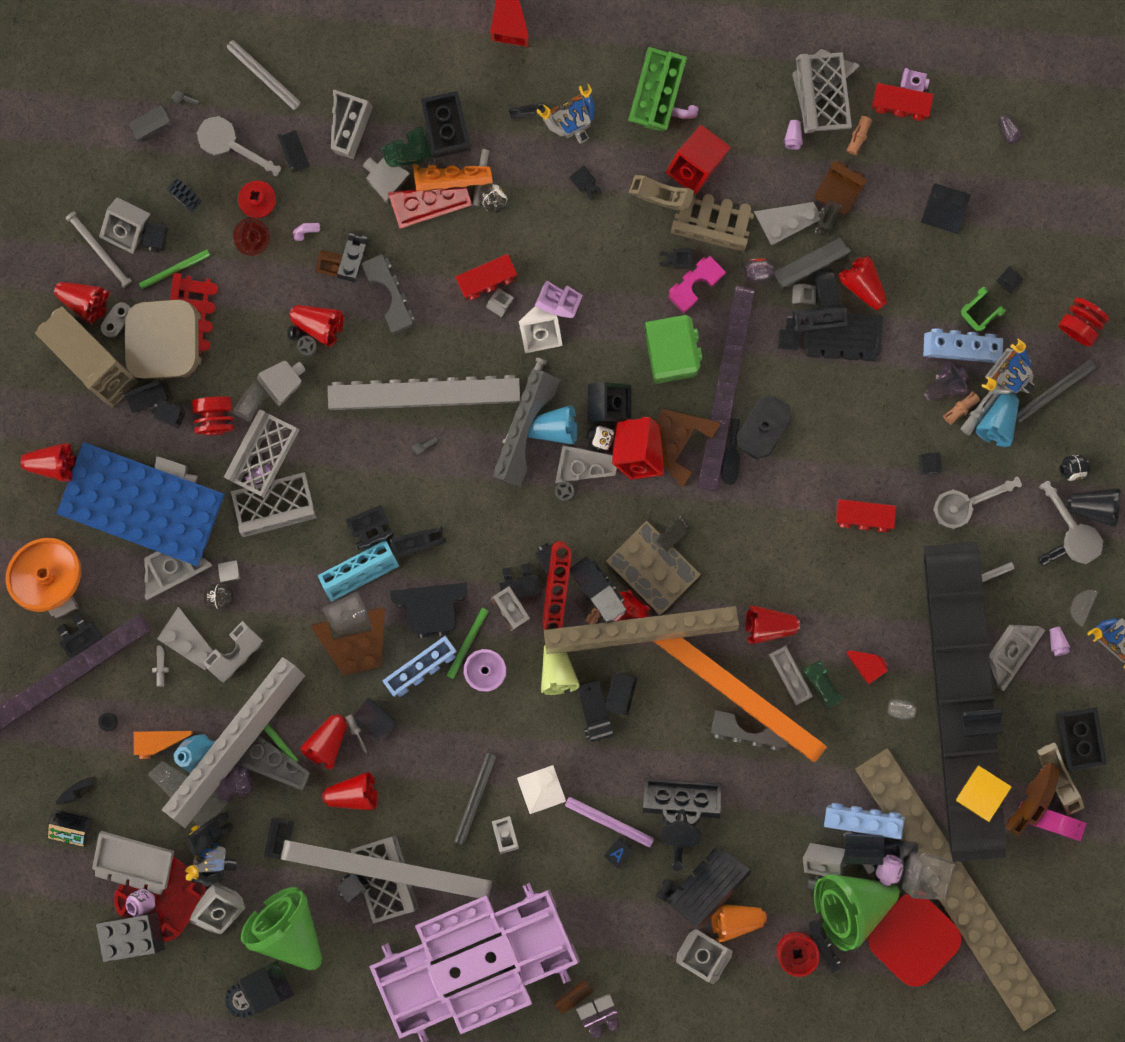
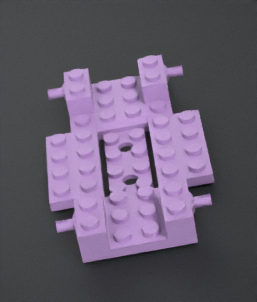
M530 883L522 886L527 895L523 901L496 913L488 896H483L415 925L422 944L401 953L392 954L389 943L381 946L385 957L380 962L369 967L399 1039L412 1033H417L421 1042H427L429 1039L425 1029L452 1016L460 1034H463L533 1004L525 985L554 973L560 974L563 983L571 981L567 969L579 963L580 960L573 943L571 944L550 889L534 894ZM500 932L502 933V936L490 940L486 943H483L465 952L457 954L439 963H436L434 965H432L431 961L436 960L447 954L455 952L459 949H462L487 937H490ZM488 952L495 953L496 961L494 963L486 961L485 956ZM512 965L516 967L451 996L445 997L444 995ZM452 967L460 969L461 974L458 978L451 977L450 970Z

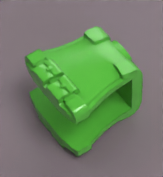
M984 286L979 289L978 295L961 310L963 318L976 332L984 330L995 317H1001L1006 312V309L1001 305L980 326L966 313L989 292Z

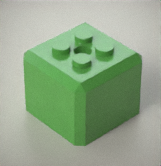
M682 315L645 322L644 329L654 384L695 377L700 370L702 352L700 347L697 348L696 342H698L699 336L697 328H693L692 318Z

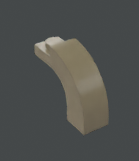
M635 175L629 193L659 206L684 211L692 203L694 191L689 188L668 186L646 176Z

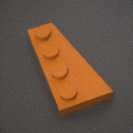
M413 164L416 191L493 183L489 166H465L464 169H459L454 165H448L447 168H437V165H428V168H420L419 164Z

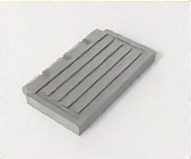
M101 831L98 836L92 869L96 870L95 877L108 880L111 874V881L127 885L129 879V886L145 889L147 884L149 892L161 895L162 890L166 889L168 885L174 851Z

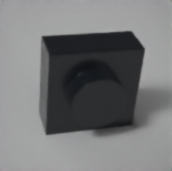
M1009 266L996 282L1007 292L1011 293L1021 283L1023 278Z

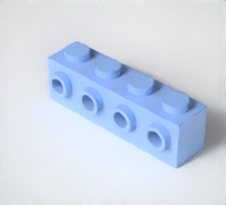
M931 329V332L924 333L923 356L996 363L1003 353V338H996V334H985L984 337L979 336L977 332H967V335L961 334V331L956 330L943 333V329Z
M444 636L382 681L394 697L396 695L401 697L409 691L407 688L410 685L414 684L417 686L424 681V675L427 673L432 675L440 669L438 665L444 661L447 664L456 658L454 654L457 651L448 638Z
M832 803V805H828L826 808L824 827L901 839L905 817L895 812L884 814L881 810L870 809V811L862 810V807L858 806L847 808L843 807V804Z

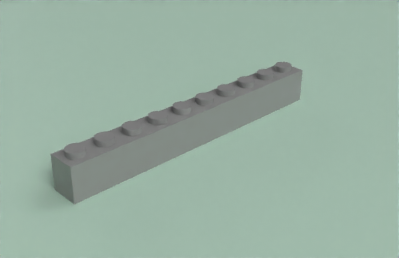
M505 375L504 379H496V376H485V380H477V377H466V380L459 381L457 377L447 378V381H439V378H429L428 382H420V379H409L408 383H401V380H389V383L383 384L381 380L370 381V384H363V381H352L351 385H344L343 382H332V386H328L329 410L520 403V380L515 378V375Z
M283 657L280 659L163 807V812L182 827H187L305 677L295 665Z

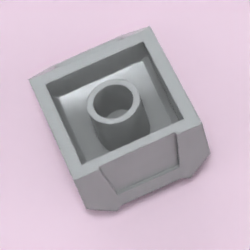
M216 882L202 896L192 913L190 921L192 924L209 932L222 934L245 909L243 898L236 891Z
M695 929L688 934L679 949L676 962L705 981L714 984L720 978V975L731 959L733 951Z

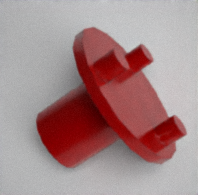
M251 181L241 188L238 195V203L241 210L247 216L262 218L273 211L276 204V195L268 183Z
M631 590L620 592V595L625 600L622 604L626 611L613 619V621L649 617L648 611L650 607L644 606L638 598L632 595Z

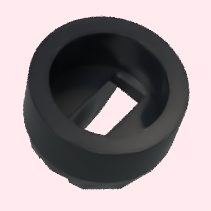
M291 326L288 329L287 334L292 341H299L303 337L302 329L299 327ZM294 328H297L296 338L293 337Z

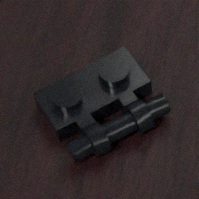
M382 505L346 519L353 538L361 535L362 541L356 543L358 550L365 547L366 549L370 548L372 544L381 540L384 542L388 540V537L394 535L391 528L383 530L382 526L389 522ZM377 529L378 534L368 538L366 532Z

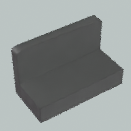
M160 105L129 122V126L136 140L141 143L172 126V123L164 108Z

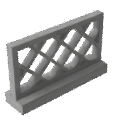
M843 52L815 55L800 54L796 58L804 133L852 128ZM831 58H838L839 66L836 70L827 63ZM817 59L823 65L816 71L811 67L810 60ZM824 66L833 73L828 80L819 74ZM834 75L841 79V85L838 89L829 82ZM816 76L825 83L820 90L813 86V80ZM826 85L835 91L830 99L821 92ZM836 94L843 98L844 103L841 107L832 101ZM818 95L827 101L822 109L815 104V99ZM828 104L837 110L832 118L824 112ZM839 112L845 116L846 124L840 125L834 120ZM820 114L829 120L826 126H818L817 118Z
M259 409L224 478L264 498L300 429ZM272 421L276 422L277 429L269 432ZM291 429L292 432L289 437L284 439L282 431ZM278 434L280 441L272 444L271 436ZM267 438L268 446L260 449L262 440ZM281 445V453L275 456L273 448ZM269 451L271 458L263 461L262 453ZM258 455L259 463L252 466L251 461L253 457ZM272 463V470L266 473L264 465ZM260 468L262 475L254 478L253 470ZM249 472L250 480L244 483L241 482L244 474ZM263 480L264 485L261 491H258L255 483Z
M305 472L273 480L271 488L268 489V493L263 501L254 496L256 493H248L251 491L246 488L231 491L239 532L242 537L317 518ZM303 479L304 485L300 491L291 487L295 480ZM264 483L257 484V490L262 489ZM278 484L286 486L281 496L273 492ZM289 489L298 493L293 502L284 498ZM244 493L249 496L245 505L238 503L236 495ZM270 494L279 498L274 507L265 503ZM300 496L307 498L309 506L299 507L296 505V502ZM252 498L261 503L256 512L247 508ZM282 500L291 505L286 512L277 510ZM264 505L272 509L267 517L259 515ZM245 510L254 514L250 521L242 522L241 516Z
M396 835L350 849L353 854L364 850L369 853V857L373 855L387 860L386 857L388 855L389 861L405 864ZM384 843L386 853L381 857L374 853L377 845ZM372 878L371 881L367 880L371 886L381 890L377 900L370 897V889L364 893L373 923L419 909L412 885L394 882L397 885V890L393 894L385 890L389 880H386L383 888L374 883L376 878ZM383 893L393 897L389 906L379 902ZM395 899L402 902L404 910L397 912L391 908ZM377 904L387 909L384 916L379 918L376 917L374 911Z

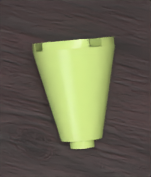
M544 646L541 692H544L546 695L564 694V691L569 688L570 692L577 690L580 687L579 681L567 652L546 654Z

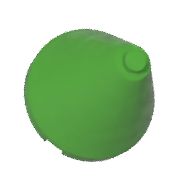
M829 874L818 879L816 882L814 904L816 913H822L824 923L821 926L827 937L836 947L843 951H848L861 946L898 901L900 891L893 883L885 885L877 880Z
M289 887L277 892L263 902L266 907L259 914L254 911L243 927L241 941L249 950L307 970H316L322 963V954L307 896L297 887Z

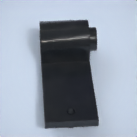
M596 680L580 684L578 692L587 728H584L586 740L590 739L591 742L614 737L608 713L605 710V701L600 681Z

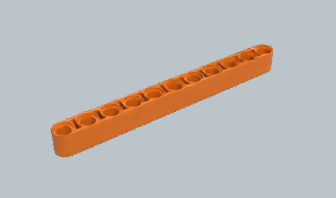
M674 638L653 641L816 763L827 748L821 741L685 639Z

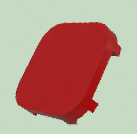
M174 856L167 888L162 890L161 895L152 893L155 897V907L150 913L158 912L163 941L173 940L183 932L190 922L197 904L207 891V886L192 883V880H186L188 873L185 870L189 866ZM129 879L127 885L121 884L114 894L116 912L121 917L133 916L126 909V901L130 894L139 890L129 886Z
M915 892L900 896L898 901L867 937L868 946L872 953L902 982L914 987L922 986L929 982L957 953L962 940L957 926L927 897Z

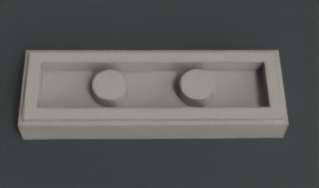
M786 646L769 654L795 705L813 697Z

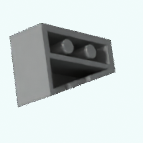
M333 90L334 106L332 107L331 149L338 155L354 160L373 106L367 100Z

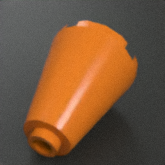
M722 904L711 916L713 932L718 933L719 938H716L719 943L762 928L764 923L767 922L765 911L757 907Z

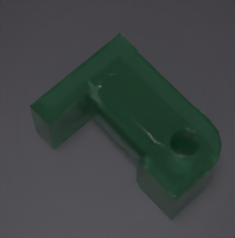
M422 126L406 133L407 144H404L403 140L392 141L381 148L384 160L390 167L420 164L424 162L423 159L432 157Z
M821 660L803 670L826 709L845 699L842 693L838 692Z

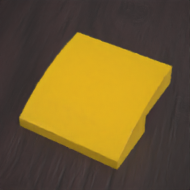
M978 765L956 801L989 822L1010 791L1011 786Z

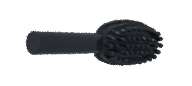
M732 418L729 449L724 452L723 464L721 465V479H723L725 484L729 485L736 482L740 467V456L736 449L739 418Z

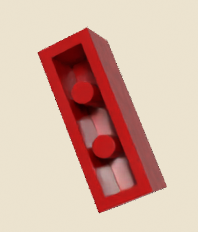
M877 83L871 109H875V112L880 114L891 112L896 117L905 118L906 115L913 117L915 121H924V119L927 120L929 118L934 94Z
M506 254L456 276V280L465 300L469 299L472 301L479 298L482 292L487 291V293H491L498 289V285L504 283L506 286L515 282L514 278L517 277V273L509 255Z
M839 499L837 501L835 523L839 524L841 528H851V525L859 526V530L870 531V527L878 528L877 532L889 533V530L894 529L896 506Z

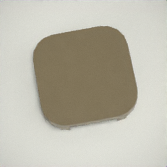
M183 300L142 302L130 308L125 319V362L130 374L144 380L172 377L186 378L191 376V373L196 370L198 364L201 365L202 360L199 357L198 320H201V315L195 306Z

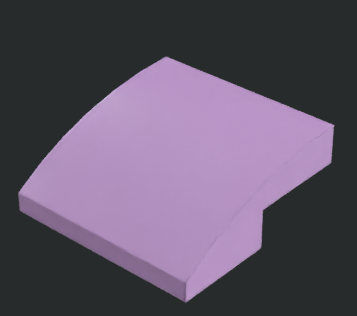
M546 281L535 306L554 315L573 318L583 295L569 286L561 290L549 281Z

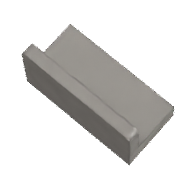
M810 843L803 857L804 872L821 876L829 874L843 876L842 862L845 849Z

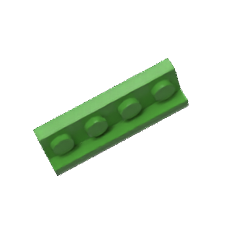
M648 48L628 121L653 130H667L687 57L670 51L667 53L655 48Z

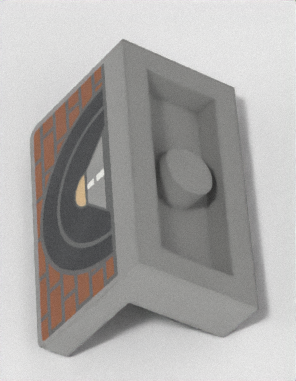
M510 587L505 588L491 598L492 603L511 631L530 619Z

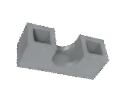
M243 621L229 634L235 641L234 650L229 654H222L215 649L203 662L205 667L223 683L233 676L236 669L243 665L247 658L257 651L263 642L259 635Z

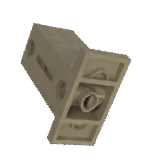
M63 306L54 310L51 317L46 322L41 323L35 332L84 385L111 408L124 397L123 393L130 391L139 382Z

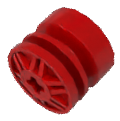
M1076 297L1073 301L1074 305H1071L1069 311L1074 316L1065 314L1058 327L1075 341L1092 347L1099 336L1094 329L1103 330L1105 327L1103 324H1107L1110 318L1097 305Z
M207 397L192 400L193 414L202 416V418L193 421V424L202 425L194 428V433L214 436L234 431V425L225 424L234 421V418L224 414L233 410L232 398Z
M790 932L779 940L776 947V956L781 967L788 974L794 977H803L816 969L819 963V951L814 941L807 934ZM793 950H799L801 955H795V957H793Z

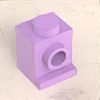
M905 68L900 87L921 92L923 90L927 91L929 79H926L927 74ZM913 78L918 79V80H919V83H918V84H914V83L912 82V79H913Z

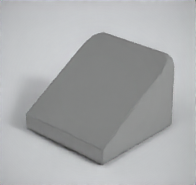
M807 284L793 285L792 303L816 305V286Z
M498 288L488 301L486 308L502 317L514 297Z
M237 560L218 564L221 583L241 579Z

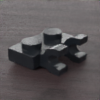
M529 563L521 565L524 577L521 579L512 580L510 567L502 569L505 582L499 583L501 591L510 587L517 599L541 594L537 575L531 576Z
M81 614L73 617V620L80 629L72 635L65 624L56 628L64 639L59 644L70 659L102 638L94 623L91 621L87 624Z

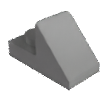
M510 816L492 821L500 854L519 849Z

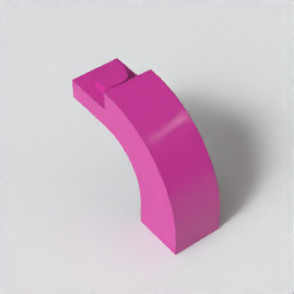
M1046 810L1036 827L1081 842L1087 823Z

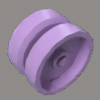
M481 649L473 652L467 658L464 664V676L472 688L478 691L489 692L497 689L503 683L507 668L504 660L498 653L492 650ZM483 667L489 669L487 674L481 672Z

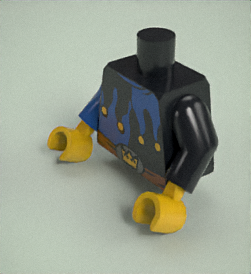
M195 825L193 828H191V830L195 831L200 826ZM214 842L198 855H194L193 865L185 870L188 873L186 880H192V883H199L204 886L212 885L223 880L224 870L236 871L237 860L225 859L226 848Z

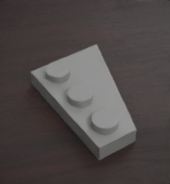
M814 202L754 211L771 246L822 220Z
M563 445L555 483L615 476L617 468L612 464L613 455Z
M178 607L157 639L206 671L207 668L203 662L213 650L180 607Z

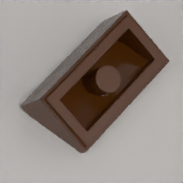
M321 250L318 255L315 272L337 277L343 255Z
M583 980L555 1001L554 1005L564 1014L590 995L593 989L586 980Z

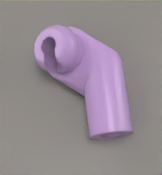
M690 105L688 110L673 107L671 116L681 119H692L697 117L699 109L694 105Z
M303 223L294 229V240L302 241L304 240L305 233L319 232V223Z

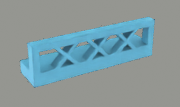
M384 541L319 574L318 577L332 602L399 567V564L387 541ZM386 548L387 552L377 555L378 551ZM368 558L366 563L360 564L361 560ZM352 567L350 571L343 573L344 569ZM334 576L333 580L325 582V579Z

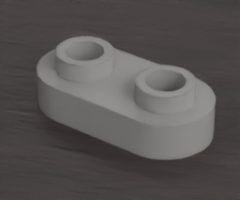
M120 302L112 308L101 324V331L105 336L114 338L119 335L125 326V319L130 306ZM120 309L125 310V313L123 315L118 314V311ZM113 324V330L108 331V325Z

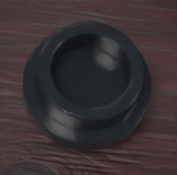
M110 712L102 714L98 721L99 727L103 731H113L118 725L116 715Z

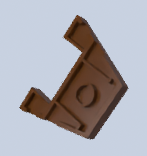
M664 408L656 420V423L660 426L663 464L677 482L684 487L693 471L677 462V459L695 429L710 438H714L722 423Z
M385 606L368 610L372 630L333 639L329 620L312 624V630L343 676L381 667Z

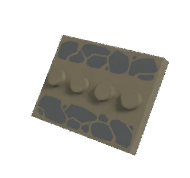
M648 521L606 560L659 615L701 575Z

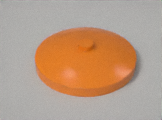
M41 538L31 541L15 553L7 567V590L15 602L27 610L35 612L53 610L68 601L75 593L82 573L80 560L75 551L61 540Z

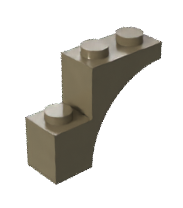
M1055 742L1037 750L1042 767L1050 762L1060 770L1055 795L1065 814L1069 816L1083 809L1082 798L1067 772Z

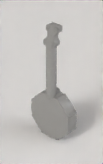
M220 116L205 119L200 125L197 136L200 147L205 152L216 156L229 153L233 149L261 165L266 171H272L274 176L279 174L281 170L279 165L274 166L271 160L267 161L235 142L236 137L233 125Z
M1015 477L1013 481L1007 480L1005 484L972 498H968V495L952 489L938 496L933 508L935 517L939 524L947 528H959L968 523L972 515L973 505L1003 492L1012 491L1014 487L1020 488L1022 483L1019 477Z
M1050 481L1042 483L1039 488L1045 490L1046 496H1050L1069 526L1063 547L1071 560L1087 564L1099 557L1103 548V540L1100 534L1091 526L1077 525L1056 493L1057 489L1051 487Z

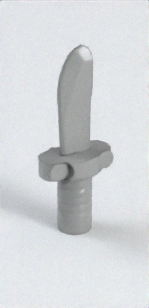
M158 645L157 668H152V673H157V687H164V673H168L169 668L164 667V650L162 646Z
M352 714L345 717L351 729L350 732L352 735H357L363 751L367 753L366 747L358 734L361 732V729L357 726Z

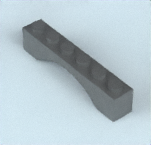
M532 369L513 423L508 431L500 458L495 466L493 477L521 487L527 471L525 447L529 428L539 410L554 397L560 382L559 378L546 372Z

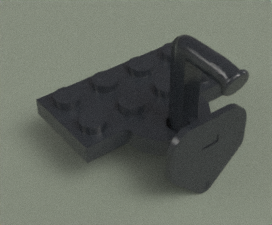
M644 778L642 813L662 814L663 821L667 826L661 829V841L667 845H674L673 870L680 871L683 869V846H695L699 843L700 831L695 826L699 823L700 817L720 818L721 783Z

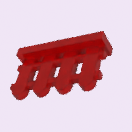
M174 273L170 300L189 302L201 313V320H198L200 355L201 351H207L210 348V342L203 339V332L208 333L213 329L212 323L206 321L205 317L206 314H212L215 311L214 303L208 302V295H215L218 287L216 284L210 283L211 279L206 278L205 282L191 280V276L181 279L182 274ZM179 290L184 291L183 298L178 297ZM189 292L204 294L203 301L188 299Z

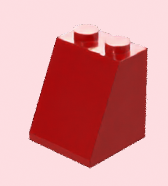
M496 0L490 31L491 41L529 47V35L519 0Z
M700 125L678 150L665 173L685 188L693 190V194L696 195L723 161L731 147Z
M642 417L636 420L627 419L623 422H617L612 464L630 480L664 475L660 426L651 417Z

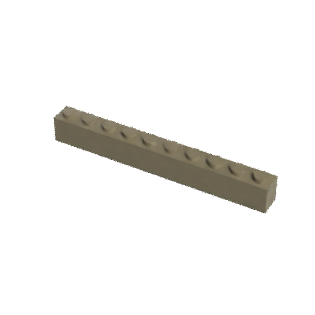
M734 606L544 630L546 654L737 631L739 622L737 609Z

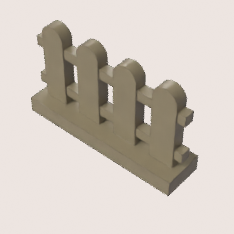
M693 194V200L688 209L675 214L671 234L745 252L748 240L746 238L749 236V232L746 231L749 219L753 220L754 217L749 204H742L740 210L732 209L733 203L730 199H724L720 206L714 204V197L711 194H706L703 197V201L695 199L696 195ZM693 205L701 207L698 219L691 217ZM712 210L719 211L717 223L709 222ZM730 214L738 216L735 228L728 227Z

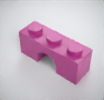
M711 256L707 259L703 257L696 264L698 267L693 272L691 270L683 276L684 281L680 285L676 283L669 290L668 298L683 314L698 301V298L692 291V285L695 282L704 281L712 288L726 274Z

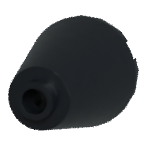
M1115 488L1073 494L1072 498L1068 497L1067 509H1071L1073 514L1117 527L1121 490Z

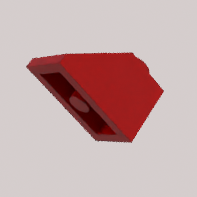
M852 650L846 652L867 684H870L888 671L886 669L888 664L882 656L879 658L874 654Z

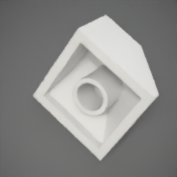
M535 306L519 321L525 353L563 346L557 315Z
M554 765L517 778L530 814L566 802Z

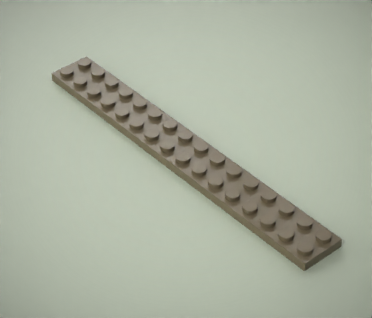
M888 748L855 768L884 814L895 812L905 817L903 836L900 840L918 843L919 870L953 923L959 929L960 934L1021 1029L1025 1031L1055 1012L1056 1009L961 861L952 862L948 841Z

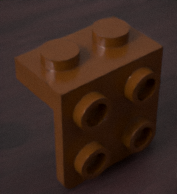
M833 161L828 173L815 193V199L839 213L847 215L867 179L864 178L865 175L856 170L853 172L847 169L848 166L845 163Z

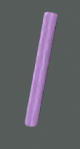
M571 797L565 803L566 807L647 847H651L654 841L653 837Z

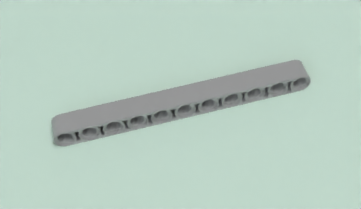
M287 840L284 841L281 855L282 860L475 898H481L486 895L489 898L492 881Z

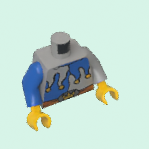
M588 83L587 91H582V87L579 86L581 94L551 110L546 105H543L545 107L544 113L537 109V113L543 117L549 130L559 136H566V138L575 135L579 144L589 139L585 129L591 127V122L594 119L595 105L591 95L592 89Z
M1018 338V344L1016 346L1011 345V348L1014 350L1009 348L1005 350L985 376L988 379V383L986 385L982 384L983 388L996 394L1017 393L1020 389L1029 393L1034 388V384L1028 380L1032 370L1030 369L1031 363L1024 342Z
M1112 618L1101 621L1094 629L1087 633L1088 635L1094 634L1095 639L1093 642L1098 640L1121 662L1125 663L1124 619Z

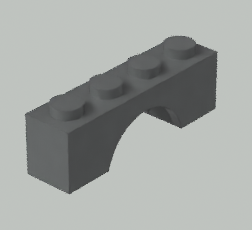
M381 254L361 263L370 283L381 284L391 292L392 304L384 316L392 334L394 335L413 327L412 321L415 318L411 309L407 311L404 305L408 303L404 293L399 294L397 286L400 284L396 275L392 276L389 271L392 266L388 257L384 259Z
M714 711L710 733L714 734V738L725 740L727 736L732 737L733 742L744 744V740L752 741V746L763 748V744L771 745L770 749L782 751V748L787 749L788 742L768 727L759 733H748L739 727L734 714Z

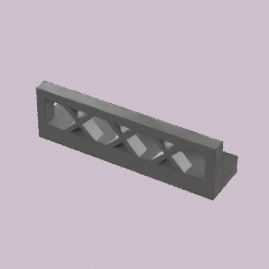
M840 237L773 272V275L781 290L812 275L814 272H818L848 256L851 251L849 247L846 248Z

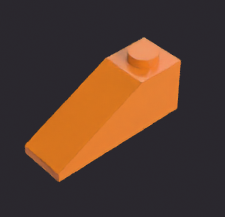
M194 731L134 732V755H139V759H151V755H156L194 735Z

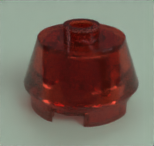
M246 218L236 225L233 240L241 253L248 256H256L267 248L270 242V232L262 221L256 218Z

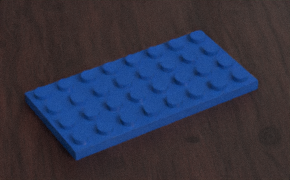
M83 442L72 471V481L67 484L57 514L199 566L225 494Z

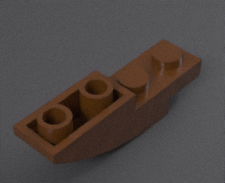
M1050 762L1042 767L1037 777L1028 784L1024 792L1029 797L1022 802L1018 811L1009 818L1008 823L1005 825L1009 831L1017 836L1021 834L1029 823L1037 825L1053 798L1060 770Z

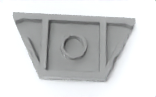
M820 49L816 54H828L830 52ZM831 58L827 62L835 70L839 66L838 58ZM817 59L810 60L811 67L816 71L823 65ZM844 60L847 78L859 68V65ZM825 66L819 72L826 80L833 74ZM796 70L792 73V77L801 108L798 74ZM834 75L829 82L837 87L841 83V79ZM817 76L813 80V86L818 90L825 84ZM826 85L821 92L826 96L832 89ZM817 96V98L815 99V104H817L822 99L821 96Z
M158 551L145 557V599L149 600L211 568L212 564L202 557L199 566H195Z
M1008 626L989 654L990 666L999 689L1002 691L1006 689L1045 632V629L1039 626Z

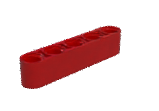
M557 541L551 549L542 620L544 630H550L548 629L550 623L557 624L554 629L562 628L572 556L569 546L563 541ZM559 549H566L563 555H557ZM563 567L562 573H555L556 568ZM555 586H561L559 592H552ZM554 604H558V605H559V607H558L557 610H555V611H551V610H550V608H551L552 605H554Z

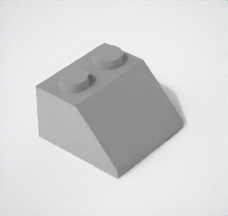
M116 198L107 208L99 237L133 254L141 240L142 232L146 230L151 214L122 199Z

